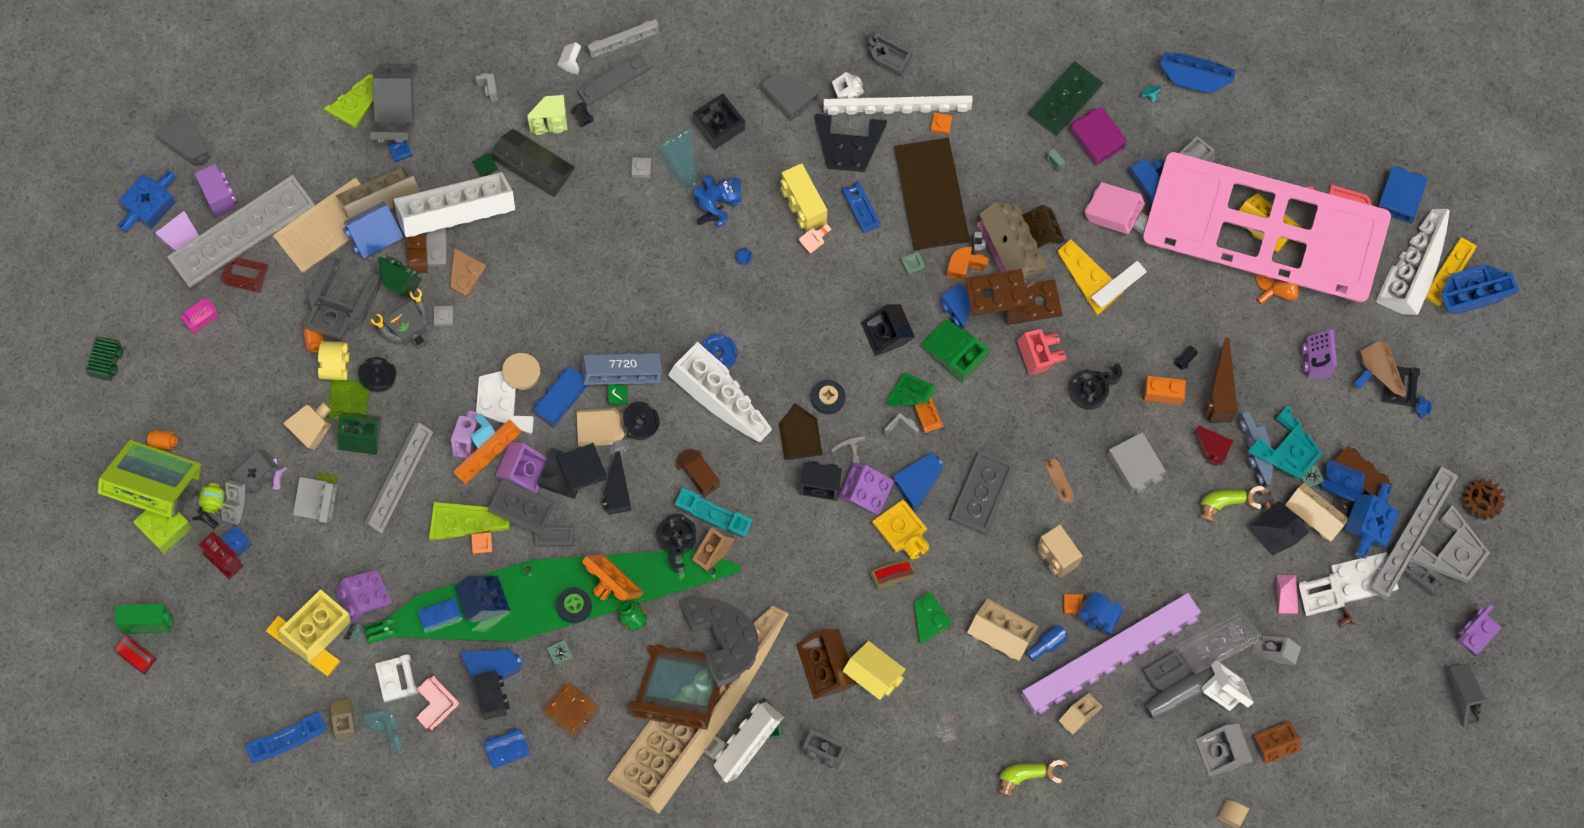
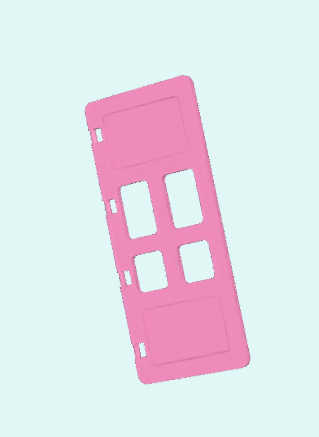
M1172 152L1166 157L1143 239L1149 245L1166 248L1185 255L1224 264L1236 269L1362 303L1368 299L1391 214L1388 210ZM1240 184L1273 193L1275 200L1270 217L1262 218L1228 208L1233 185ZM1289 199L1317 206L1311 230L1295 227L1283 222ZM1227 222L1263 232L1264 238L1259 255L1253 257L1218 247L1216 243L1222 223ZM1279 237L1306 244L1305 255L1299 269L1272 261L1276 241ZM1165 238L1176 240L1175 246L1165 244ZM1222 253L1233 256L1232 262L1221 259ZM1279 269L1289 271L1290 276L1278 275ZM1336 286L1347 287V293L1336 291Z

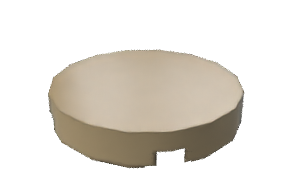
M527 353L513 354L504 362L502 376L506 384L513 389H530L539 380L540 366L538 361Z

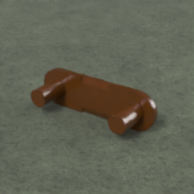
M1329 584L1327 585L1328 588L1324 591L1332 589ZM1342 607L1347 617L1338 622L1341 628L1350 622L1355 624L1345 607Z

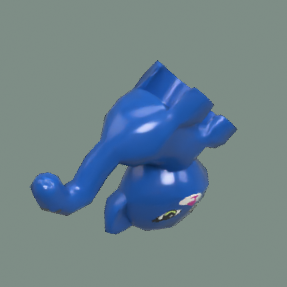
M707 175L703 181L706 184L705 187L697 186L693 193L696 197L693 199V202L698 204L705 212L721 217L716 221V225L721 227L727 222L728 216L725 211L716 208V201L720 200L730 203L732 206L740 205L741 179H722L719 184L715 185L714 177Z

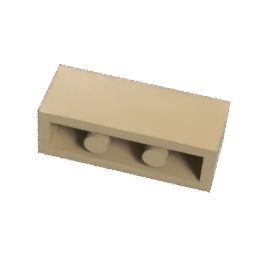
M1305 483L1296 490L1285 504L1293 513L1300 516L1306 525L1315 528L1321 537L1332 541L1339 534L1349 519Z

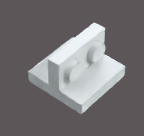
M1216 660L1211 665L1215 675L1201 687L1202 691L1229 711L1239 702L1247 707L1251 706L1254 701L1243 678Z

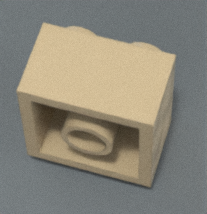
M1061 525L1040 538L1038 554L1043 560L1046 559L1050 564L1048 567L1053 575L1057 574L1061 578L1079 566L1083 556Z

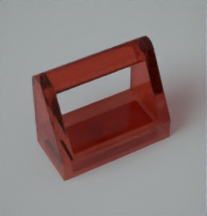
M236 258L226 265L221 280L226 286L261 293L268 264ZM234 265L260 270L256 279L231 274Z

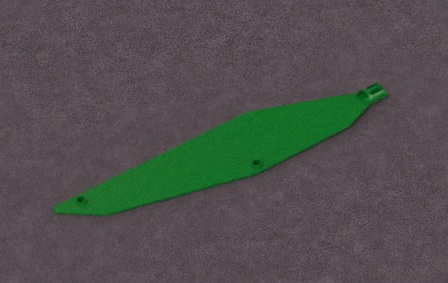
M693 549L684 554L681 560L675 561L676 564L684 563L685 571L683 573H675L670 569L669 558L671 554L665 551L604 555L644 592L640 598L624 601L618 599L614 595L613 590L606 600H602L600 596L597 597L594 594L593 589L600 583V578L597 575L591 574L586 569V565L582 563L586 556L530 560L481 575L499 577L510 608L508 613L482 622H467L455 586L460 583L458 582L419 594L387 619L364 625L363 629L366 631L365 636L368 638V644L391 637L519 642L577 624L566 622L557 611L559 596L569 588L582 589L589 595L592 601V609L590 615L584 620L587 621L619 611L620 607L626 602L641 604L741 572V566L720 559L709 569L715 570V573L710 574L709 570H705L692 560L697 552ZM527 568L531 569L529 573H525L524 570ZM455 598L462 618L424 631L418 611Z

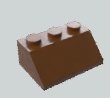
M839 629L822 630L796 644L814 700L845 691L857 684L855 680L843 672L849 658Z

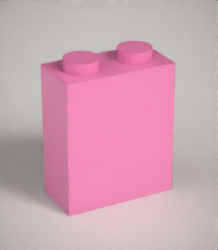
M1101 182L1099 187L1095 189L1091 202L1087 204L1085 214L1088 221L1093 224L1129 234L1145 203L1142 195Z

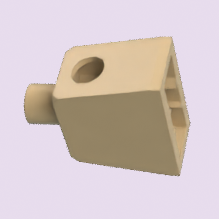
M324 402L317 409L311 405H306L283 424L307 448L315 450L331 427V423L325 417L332 409Z

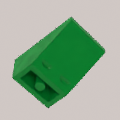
M947 319L920 345L961 383L988 358L989 349L976 337Z

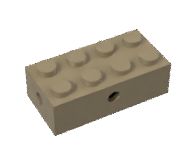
M995 202L980 213V217L1006 271L1022 269L1024 280L1031 281L1047 269L1045 259L1040 254L1037 242L1032 238L1029 231L1030 228L1024 221L1022 211L1017 205Z

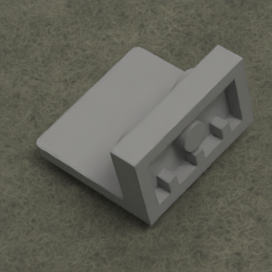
M300 477L293 514L295 516L317 519L319 522H332L338 483Z

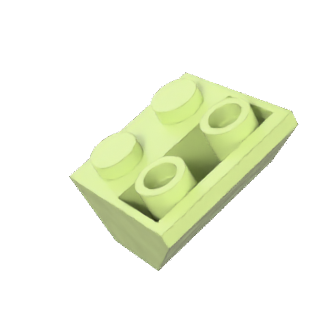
M564 95L545 96L528 114L530 133L542 135L545 132L562 133L564 130H567Z

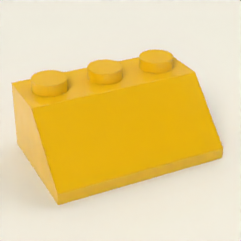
M1257 193L1246 200L1239 211L1262 218H1269L1273 204ZM1284 213L1283 222L1285 224L1302 228ZM1247 228L1252 232L1253 237L1263 241V232ZM1279 237L1274 251L1278 253L1288 244L1290 239Z

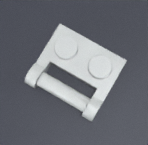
M1337 572L1331 573L1328 577L1307 582L1305 580L1299 582L1306 616L1345 607L1339 584L1340 578ZM1328 584L1332 586V589L1309 594V589Z
M403 655L399 658L375 664L384 702L419 693L416 690L418 687L415 686L410 655ZM398 665L403 667L407 689L402 690L397 670Z

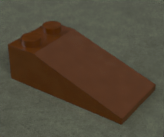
M1225 338L1220 349L1209 400L1207 401V406H1205V417L1209 418V423L1232 422L1238 411L1229 338Z

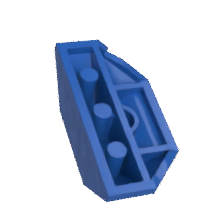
M1163 52L1162 67L1172 82L1180 87H1188L1199 92L1211 93L1232 83L1234 80L1235 69H1229L1218 62L1182 53Z
M1485 264L1451 274L1441 297L1447 312L1461 314L1496 304L1519 292V288L1513 273Z

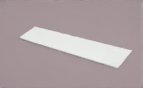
M1136 261L1091 298L1102 308L1147 271Z

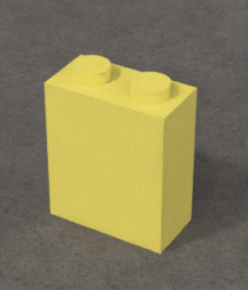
M868 641L850 658L843 672L881 700L885 695L889 696L895 689V686L898 687L904 680L902 675L906 669Z

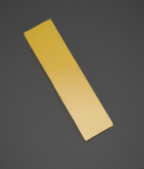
M1460 237L1433 280L1425 297L1427 300L1440 307L1443 302L1441 294L1450 275L1463 270L1475 251L1476 245Z
M277 616L266 632L297 654L281 640L279 629L286 621ZM323 649L309 664L329 677L340 663V660Z

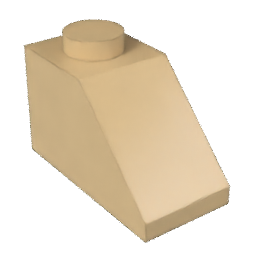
M1088 693L1073 704L1059 721L1067 731L1074 734L1103 706Z

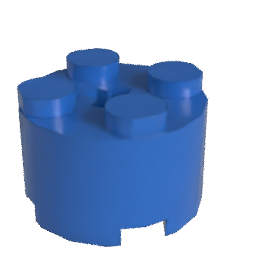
M1092 591L1085 599L1077 617L1086 622V627L1092 630L1098 628L1103 633L1111 635L1124 609L1118 602L1112 604L1106 599V595Z

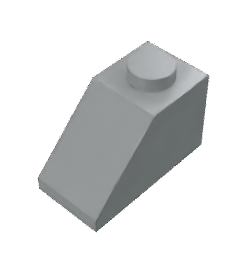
M1257 635L1251 654L1280 664L1296 665L1301 647L1288 637Z

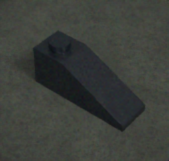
M620 451L615 453L604 491L605 498H602L604 510L608 509L609 515L632 511Z

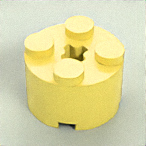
M321 341L318 354V362H320V368H318L319 379H348V369H346L347 363L350 362L348 343Z

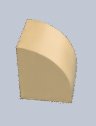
M1225 800L1216 818L1234 828H1239L1249 808L1237 802Z

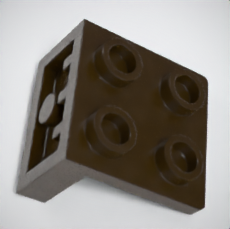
M1041 205L1022 215L1030 228L1029 231L1032 238L1037 242V248L1049 242L1056 244L1065 242L1052 208Z

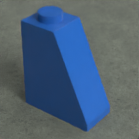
M933 453L928 454L893 476L894 484L913 512L918 510L942 474L943 462L938 456L935 457Z
M512 650L460 653L473 682V675L495 670L505 680L521 672L520 665L523 664L518 653L514 655Z

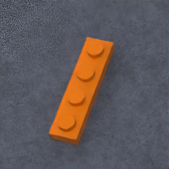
M509 419L460 464L453 473L465 484L468 483L522 433L521 429Z

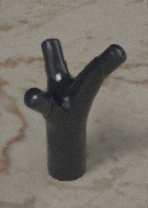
M721 205L718 209L722 210L724 206ZM708 212L706 215L697 218V223L702 225L708 221H717L719 218Z
M200 507L197 511L200 516L193 517L192 520L203 521L213 529H216L219 523Z

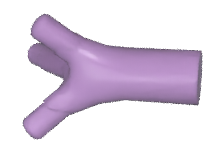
M273 458L275 463L278 465L277 458ZM286 467L275 473L273 489L279 490L281 488V475L287 470Z

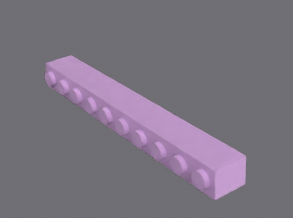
M1189 593L1026 688L1022 691L1021 696L1033 715L1037 712L1043 714L1050 709L1049 705L1054 702L1056 705L1060 704L1066 699V695L1071 692L1073 695L1083 689V685L1095 683L1100 679L1098 676L1103 673L1106 675L1116 670L1115 666L1122 663V665L1129 663L1133 659L1132 656L1137 653L1139 656L1149 650L1148 647L1155 644L1157 646L1166 640L1165 637L1171 634L1174 636L1182 631V626L1186 624L1188 626L1193 625L1198 621L1201 612Z

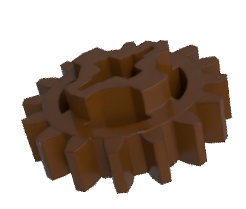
M1481 478L1479 482L1475 479L1472 484L1467 485V490L1463 492V495L1466 497L1462 499V502L1467 503L1464 509L1471 510L1470 516L1475 513L1476 519L1483 516V520L1486 521L1488 516L1493 519L1496 516L1495 514H1500V508L1505 506L1502 501L1506 499V496H1501L1504 490L1497 489L1498 483L1492 485V479L1485 482L1484 478ZM1474 491L1475 498L1472 500V493ZM1494 499H1496L1495 507H1493V506H1494V503H1493V500H1494Z

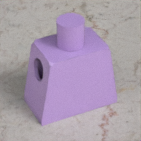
M184 211L156 232L157 238L173 252L199 236Z
M467 411L466 416H459L451 438L452 453L455 457L467 459L474 452L475 444L470 436L479 429V424L474 418L478 414L474 411Z

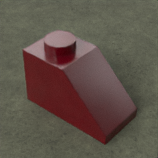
M1198 425L1194 435L1204 458L1208 459V462L1212 465L1222 466L1234 440Z

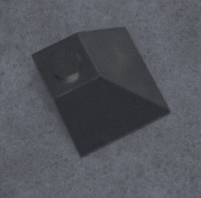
M1277 501L1250 524L1272 556L1297 544L1309 533L1301 519L1280 501Z

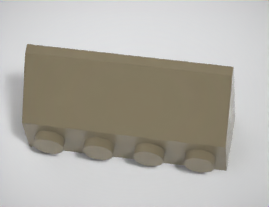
M404 165L336 196L347 218L350 219L383 201L390 210H394L393 199L419 193L420 190L414 175Z

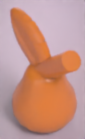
M1256 274L1258 286L1265 291L1257 298L1261 305L1272 295L1287 301H1294L1298 298V285L1282 280L1275 282L1273 278Z

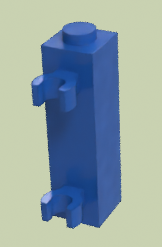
M1147 158L1130 167L1129 175L1152 206L1160 181L1157 173L1163 170L1164 162L1159 159L1151 165Z

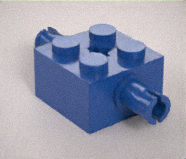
M167 169L158 181H154L143 173L118 200L122 208L128 212L122 221L117 224L118 227L127 233L136 221H140L152 230L176 203L172 194L166 190L172 181L177 178L175 174L170 173V170Z
M1380 483L1377 496L1358 494L1345 530L1360 539L1355 555L1360 558H1367L1370 546L1387 547L1399 515V511L1387 503L1392 490V486L1389 484Z

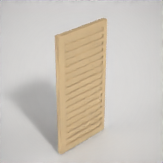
M357 178L345 184L273 235V238L276 239L302 274L352 239H348L343 230L346 227L344 221L348 220L336 195L361 185Z

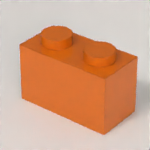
M1148 376L1145 382L1144 401L1182 405L1185 399L1186 380Z

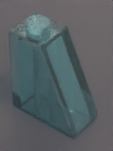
M690 129L659 146V154L682 189L686 186L687 188L693 186L698 180L693 131Z

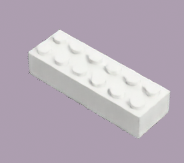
M502 172L393 199L396 218L406 237L433 232L437 229L453 227L457 224L469 223L473 220L489 218L493 215L505 214L515 210L513 191Z

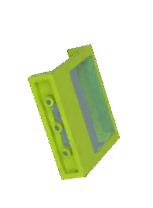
M129 440L100 476L98 494L171 518L174 514L175 501L192 479L199 481L201 463Z

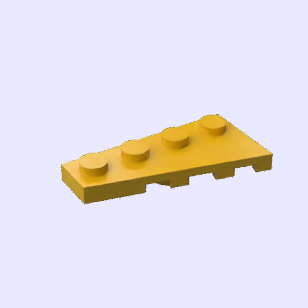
M1071 239L1057 251L1058 256L1074 278L1076 285L1084 294L1085 299L1091 305L1096 316L1124 292L1122 291L1101 308L1091 297L1113 279Z

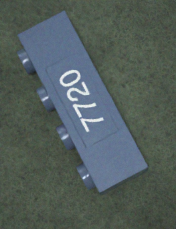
M652 353L589 354L583 356L581 364L584 385L659 383L662 375L660 355Z

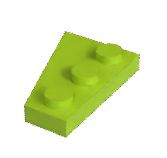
M371 74L354 85L349 92L338 97L336 102L326 106L324 111L356 129L374 104V76Z

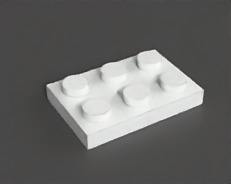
M1387 552L1330 567L1332 573L1337 572L1339 575V584L1344 603L1377 595L1370 591V588L1388 559ZM1397 584L1394 587L1393 591H1397L1399 589Z

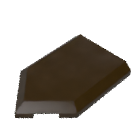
M795 403L779 423L784 460L823 455L817 418Z

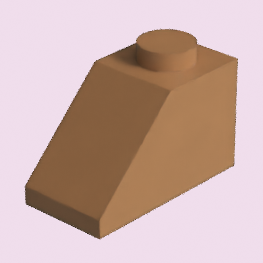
M711 527L692 560L705 570H709L727 554L736 538L722 528Z

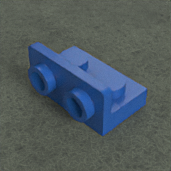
M1330 460L1327 463L1326 479L1321 483L1320 488L1347 500L1355 501L1357 495L1364 492L1365 473Z
M512 729L506 732L505 736H494L487 739V742L484 743L493 769L530 756L522 730Z

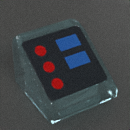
M351 623L343 641L356 646L364 631L360 623Z

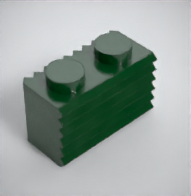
M96 337L86 368L89 377L111 381L112 377L116 376L118 371V365L116 364L118 358L121 359L123 355V347L119 341Z

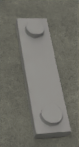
M656 19L652 21L647 20L629 30L602 40H595L588 45L589 55L591 58H595L655 35L659 32L658 22Z
M446 227L433 232H427L428 267L447 266Z

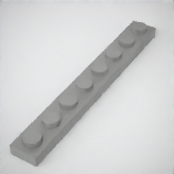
M1441 466L1371 586L1370 591L1385 600L1389 598L1457 480L1458 475Z

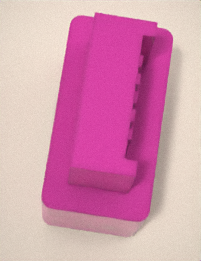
M203 298L186 310L181 318L191 333L195 335L208 323L219 318V314L209 299Z

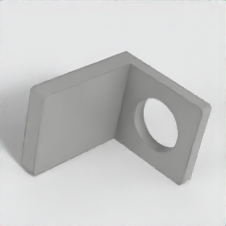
M901 413L884 430V435L887 436L899 423L914 437L919 435V429L915 426V422L909 417L905 418Z

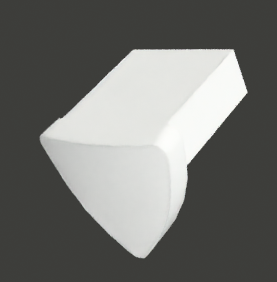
M576 42L565 46L557 66L578 75L579 66L575 60L581 46Z

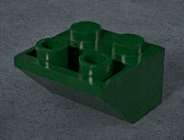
M389 256L386 258L379 257L378 262L384 286L399 295L411 298L409 292L411 291L413 295L422 280L421 277L417 276L419 272L410 267L401 266L403 263Z
M343 412L339 419L338 450L377 455L382 417Z

